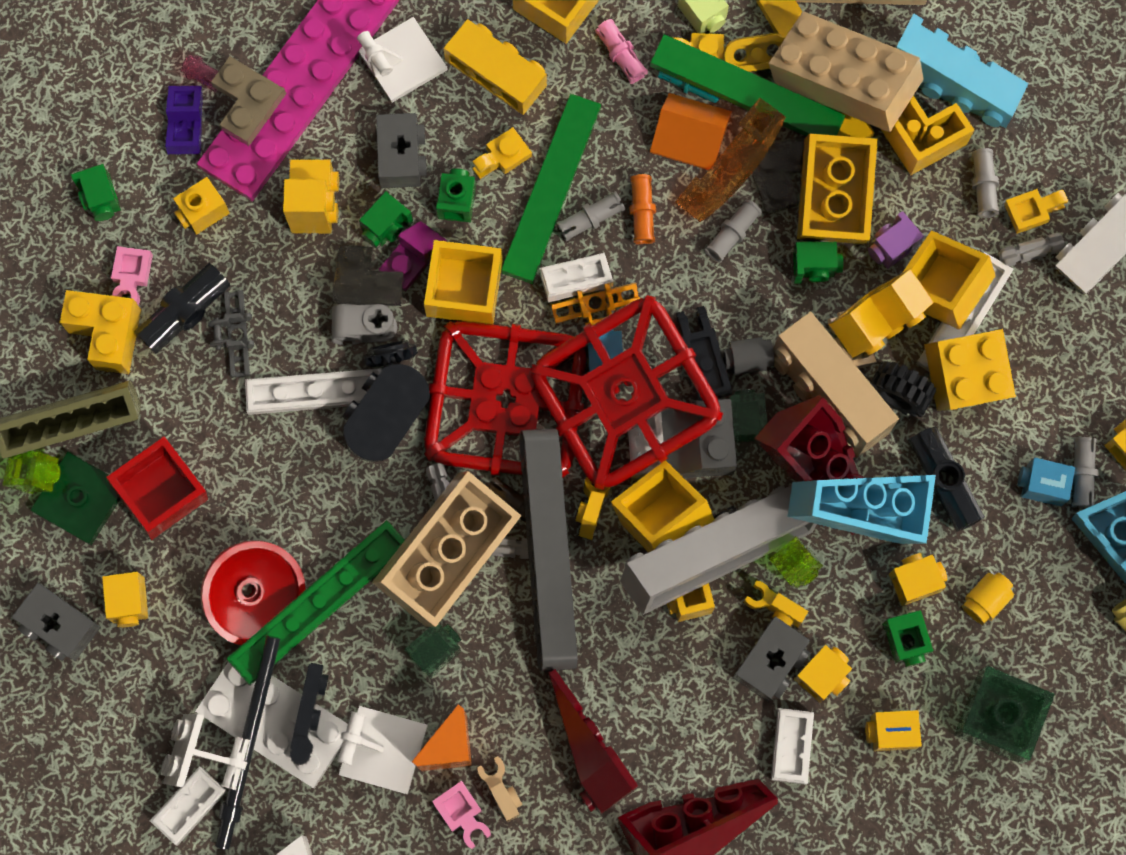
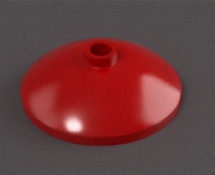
M259 540L240 542L222 551L208 567L201 585L202 610L209 625L216 633L234 644L243 645L306 590L305 579L297 561L283 548L270 542ZM246 584H251L252 592L249 595H243L242 589Z

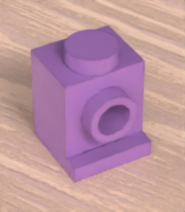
M902 211L897 215L893 227L888 223L874 235L876 239L874 244L868 248V253L877 264L883 263L889 269L919 247L924 235Z

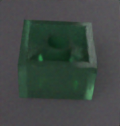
M987 665L978 671L954 736L1019 764L1028 762L1033 755L1055 694Z

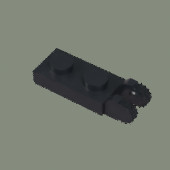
M705 307L696 308V318L702 331L692 334L685 312L676 313L681 336L687 347L693 348L696 354L694 359L717 399L732 395V388L714 328H711ZM694 387L697 400L703 401L699 393L697 392L696 388Z
M315 663L308 665L290 747L292 750L289 757L298 766L307 764L311 758L310 754H312L314 746L308 738L309 732H317L321 710L315 709L317 696H325L329 675L323 674L324 666Z

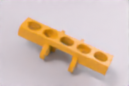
M608 283L604 284V291L584 296L581 291H577L576 298L550 304L555 323L578 317H587L588 323H585V326L589 323L594 325L606 317L592 320L591 313L606 310L607 316L612 314V310H616L615 308L625 306L632 301L640 299L636 283H631L610 289ZM632 289L634 292L633 298L624 300L621 293ZM615 293L618 297L616 303H614L612 294ZM593 296L601 299V306L597 309L589 306V300ZM579 303L581 312L576 313L573 310V304ZM568 306V315L559 317L556 313L557 308Z

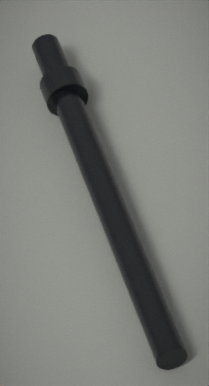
M266 636L242 734L243 739L250 740L244 759L247 765L245 770L241 769L236 786L237 789H229L226 802H222L219 818L222 820L215 844L220 849L230 848L235 823L240 822L243 810L240 803L281 640L278 637Z

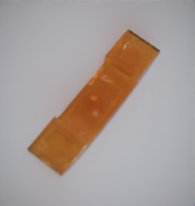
M759 98L739 122L743 129L704 177L700 180L695 176L675 203L699 222L713 214L733 196L753 173L773 144L786 117Z

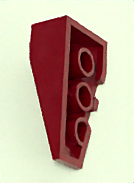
M820 395L777 412L754 438L768 455L796 482L863 478L858 473L853 459L855 457L852 446L848 445L843 431L846 428L842 418L824 397Z
M556 669L549 673V677L579 782L584 790L579 796L590 812L597 809L601 815L633 793L638 788V784L613 748L605 746L599 729L588 716L586 717L583 714V708Z
M758 778L717 787L714 791V797L695 798L694 793L682 795V804L662 808L661 800L649 802L619 816L618 822L634 855H715L777 805L778 798Z

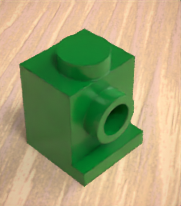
M104 164L71 174L72 180L79 189L78 196L83 209H90L95 221L108 220L114 216V212L121 210L110 174Z
M455 168L451 169L449 174L442 173L436 206L438 219L471 223L476 181L475 177L469 176L470 173L468 171ZM457 189L462 190V192L460 194L455 195L452 194L450 190Z
M385 191L359 220L363 231L361 236L374 248H377L378 245L382 247L388 240L393 242L398 238V235L403 231V223L408 227L413 223L412 213Z
M796 242L793 250L794 284H801L803 277H809L811 282H825L829 280V277H834L835 273H843V253H837V242Z
M921 610L889 618L882 623L895 664L904 661L906 668L926 662L925 655H929L934 651ZM903 636H909L912 639L913 646L911 648L903 647L901 642Z

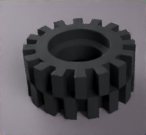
M881 362L870 382L889 406L895 410H900L902 414L907 415L909 413L912 417H922L936 393L934 384L928 382V378L919 376V372L914 369L913 371L908 370L907 366H899L896 362Z

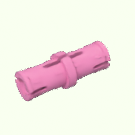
M612 19L602 22L595 32L610 52L609 57L612 62H616L620 66L630 84H634L644 78L648 71L633 51V44L630 41H626Z

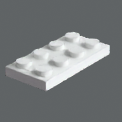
M228 662L195 712L203 715L204 718L233 737L242 738L255 683L249 686ZM271 676L254 750L315 789L341 749L343 740L340 737L342 732H346L348 724L316 704L315 709L321 710L317 732H309L308 738L314 746L313 752L310 754L311 758L303 766L294 764L289 757L292 750L290 747L302 694L276 677Z

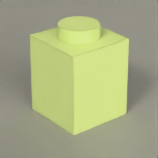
M678 0L677 5L697 33H705L708 30L710 33L719 30L726 22L725 19L727 18L729 7L725 0Z

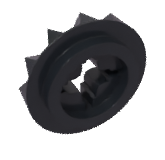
M408 340L382 344L368 349L369 353L363 355L364 364L369 367L399 363L413 358L418 353L416 344H409Z

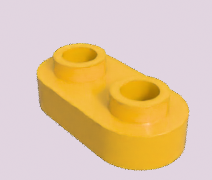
M771 33L734 39L725 47L724 60L748 72L770 69L769 62L773 56L767 54V47L771 44H776L779 48L785 38L779 34ZM744 49L746 52L745 58L740 61L734 58L735 51Z

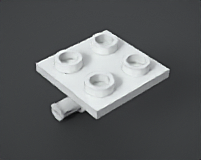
M414 17L374 40L369 31H364L357 37V40L362 45L359 54L391 103L448 70Z
M359 706L358 712L351 711L346 732H342L340 737L343 743L337 759L338 762L342 763L339 775L408 795L416 768L412 761L421 751L428 725Z
M183 714L182 720L177 719L172 730L171 740L175 741L172 754H167L162 764L161 775L165 776L163 784L183 788L192 756H197L228 765L221 786L236 790L241 769L245 770L247 765L244 759L250 740L235 736L230 758L197 750L195 746L204 716L199 714Z

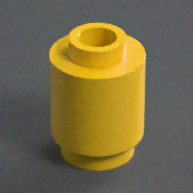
M997 572L995 575L987 573L965 597L966 602L962 605V608L974 621L984 625L987 620L992 621L1014 597V593L1011 590L1013 584L1001 573Z

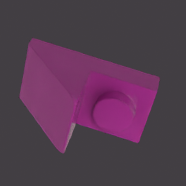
M422 221L398 235L399 245L379 268V273L405 292L430 263L434 240L447 242L445 238Z

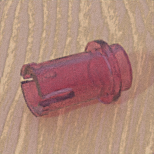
M189 55L181 67V71L185 73V78L188 80L194 79L211 89V91L217 92L218 90L213 88L211 81L219 71L203 62L201 56Z

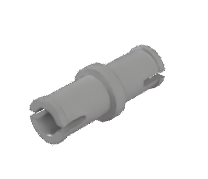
M981 148L972 152L975 178L972 180V188L976 190L978 216L981 218H991L999 214L996 188L999 186V178L995 176L993 150Z
M614 191L592 205L587 203L581 206V211L556 224L559 230L561 229V234L567 242L572 237L591 227L593 229L600 227V222L620 211H624L625 207L623 203H620L621 198L617 192Z
M746 199L731 219H726L721 224V231L704 249L705 253L712 260L721 263L737 242L740 243L744 240L747 229L761 215L762 211L759 206L753 201Z
M1077 437L1074 438L1075 472L1072 507L1088 508L1095 505V478L1099 476V470L1095 469L1097 439Z

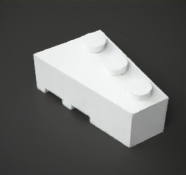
M1117 193L1104 207L1108 211L1099 222L1093 218L1079 232L1084 237L1075 246L1068 243L1055 257L1059 260L1055 268L1084 295L1126 254V194L1122 197Z

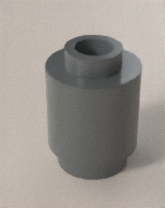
M762 337L729 341L728 349H723L726 369H732L733 375L766 371L767 367L774 366V351L770 339L763 340Z

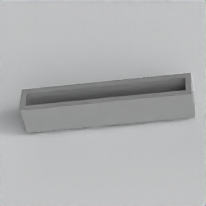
M792 485L787 488L780 486L773 490L768 497L759 501L757 499L750 500L740 510L732 514L725 512L704 527L700 525L688 530L683 537L674 541L667 539L660 543L655 550L645 555L643 553L633 555L625 563V569L620 582L644 615L813 533L817 524L787 517Z

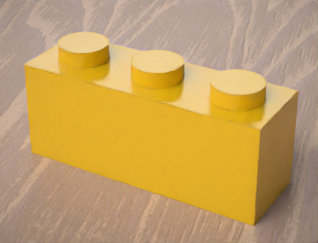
M467 19L443 48L447 63L522 115L526 113L547 86V74L538 62L534 60L528 61L520 56L518 50L512 44L506 41L502 43L494 38L492 32L483 24L478 23L476 25Z

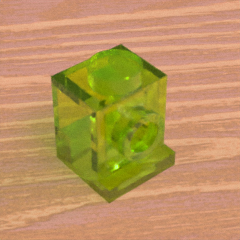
M28 451L8 457L3 486L33 494V492H52L53 484L60 477L59 458L39 451ZM22 463L28 465L25 478H19Z
M796 536L769 559L786 581L796 588L801 585L806 586L818 576V570L824 566L809 547Z

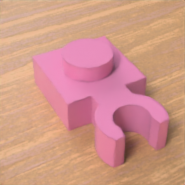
M117 246L111 279L115 283H120V285L113 290L112 296L122 297L125 294H130L131 298L139 306L140 295L137 292V285L147 287L153 258L150 250Z
M462 781L432 801L452 832L459 827L463 828V839L469 848L474 849L476 847L471 840V833L474 830H482L487 838L491 837L489 828L484 823L475 820L474 817L481 813L482 810Z

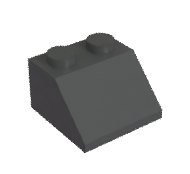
M731 399L718 400L720 412H723L721 421H717L716 425L705 434L668 455L669 459L666 461L683 478L734 475L737 463ZM695 401L690 403L706 407L703 401ZM674 409L662 411L663 442L698 422L703 417Z

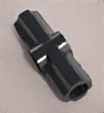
M209 262L184 286H176L167 292L160 302V308L134 332L157 354L182 330L187 331L196 326L204 317L205 309L231 285L219 270Z
M936 426L929 427L911 437L908 441L926 475H936L933 493L938 496L956 532L983 520L985 516L965 481L964 469L954 460ZM939 472L951 474L954 485L946 486L942 484L939 479Z

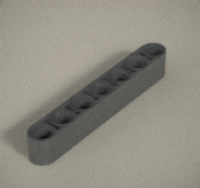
M556 428L521 430L519 447L538 668L540 672L553 671L554 669L556 671L576 669L578 660L559 435Z

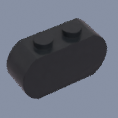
M389 365L384 367L379 375L372 372L361 388L367 392L360 403L353 400L342 417L347 420L343 426V439L348 450L357 458L367 462H379L391 457L429 401V387L425 378L419 371L408 365Z

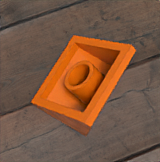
M669 93L661 108L650 153L713 172L732 111Z
M459 704L413 759L412 763L418 769L429 771L472 766L467 714Z

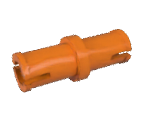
M638 174L630 178L632 205H630L629 211L630 215H633L634 243L652 244L655 242L653 214L656 213V205L652 203V176Z

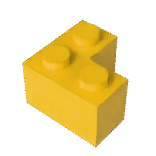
M913 96L891 132L883 129L881 131L911 176L966 146L974 132V128L957 103L928 118Z
M290 160L289 179H284L283 212L291 233L332 234V223H338V203H335L334 192H339V172L333 170L331 160Z
M909 269L866 293L829 325L852 358L863 352L870 356L885 345L882 339L885 337L890 339L904 329V324L911 328L926 317L923 312L934 302L912 270Z
M66 290L60 324L69 334L92 336L87 358L89 363L95 370L130 373L137 335L134 331L138 328L141 309L133 298Z

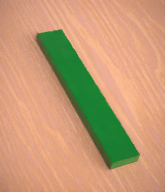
M665 34L649 66L806 137L809 134L837 136L846 116Z
M570 93L502 266V274L530 284L534 283L600 113V103Z
M386 520L227 658V661L249 686L253 685L256 681L267 635L281 638L275 664H277L371 582L384 568L405 539Z

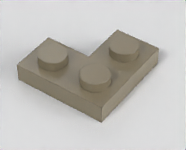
M230 56L211 81L213 88L236 101L219 124L221 130L247 146H250L286 95L283 87Z

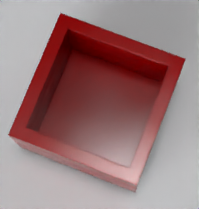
M165 436L106 477L111 488L151 540L208 500L206 490Z

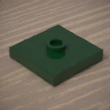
M67 452L30 511L92 546L120 501V498L111 488L106 478L108 476L107 473Z

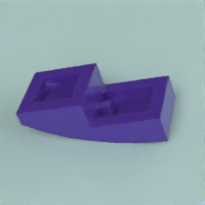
M202 86L168 87L166 105L168 125L165 143L167 155L201 154Z

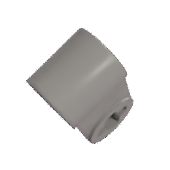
M339 304L332 307V342L335 344L343 345V341H352V344L387 342L394 338L397 333V322L391 310L385 305ZM384 318L386 322L382 323L381 328H376L375 325L379 324V319Z

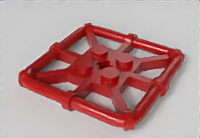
M646 295L645 298L632 301L594 325L589 323L583 327V332L544 354L531 367L530 373L533 374L535 386L557 424L556 429L559 436H564L586 477L591 483L595 484L596 489L603 491L606 487L610 488L622 483L657 461H660V463L669 459V454L708 432L716 425L717 421H721L723 416L714 391L694 359L696 354L693 348L687 347L668 312L660 302L656 301L654 296ZM640 313L632 346L611 358L600 337ZM652 315L676 354L652 369L642 352ZM589 343H592L603 363L584 376L550 368ZM683 366L706 407L670 399L658 379L675 368ZM547 378L580 385L592 406L569 419ZM623 383L627 387L633 385L634 391L631 393L632 398L628 401L624 398L618 399L616 396L620 392L619 386ZM667 408L703 417L698 422L662 443L659 442L647 421ZM597 415L608 433L599 469H597L575 430L578 426ZM639 426L652 449L610 473L618 438Z
M450 321L444 325L445 330L441 334L438 345L433 383L429 384L431 397L424 436V448L426 450L424 455L429 461L433 460L446 466L491 471V475L500 476V473L522 475L520 461L502 459L505 435L520 436L521 430L537 429L539 410H549L535 386L533 374L530 373L531 368L515 366L519 342L559 346L574 336L524 329L519 324H512V327L470 321H458L455 323ZM462 334L510 340L507 364L482 362ZM453 341L476 369L473 390L446 386ZM586 346L552 365L550 368L557 369L573 357L572 374L584 376L587 363ZM570 383L568 401H560L569 419L584 410V404L581 403L583 389L580 385ZM504 391H509L511 397L516 398L515 403H509L508 408H502L501 402L496 400L497 396H502ZM444 397L470 400L468 421L438 442ZM473 430L496 433L493 458L445 452ZM563 436L560 453L562 478L569 474L568 469L571 467L574 459V454Z

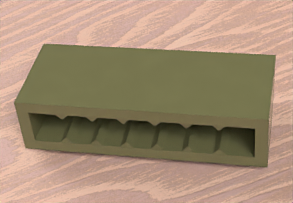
M129 380L1 417L0 453L2 459L138 420L141 403L133 383Z

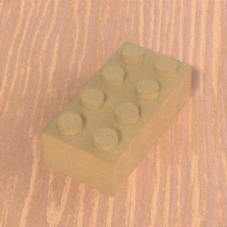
M804 11L769 62L775 84L887 132H891L924 80L920 57Z
M812 312L806 314L778 335L773 348L775 368L782 375L787 373L795 382L793 388L803 401L818 395L824 397L842 418L846 428L843 431L848 445L852 446L856 458L889 435L899 420L898 416Z
M469 471L458 473L372 583L425 627H436L521 515Z

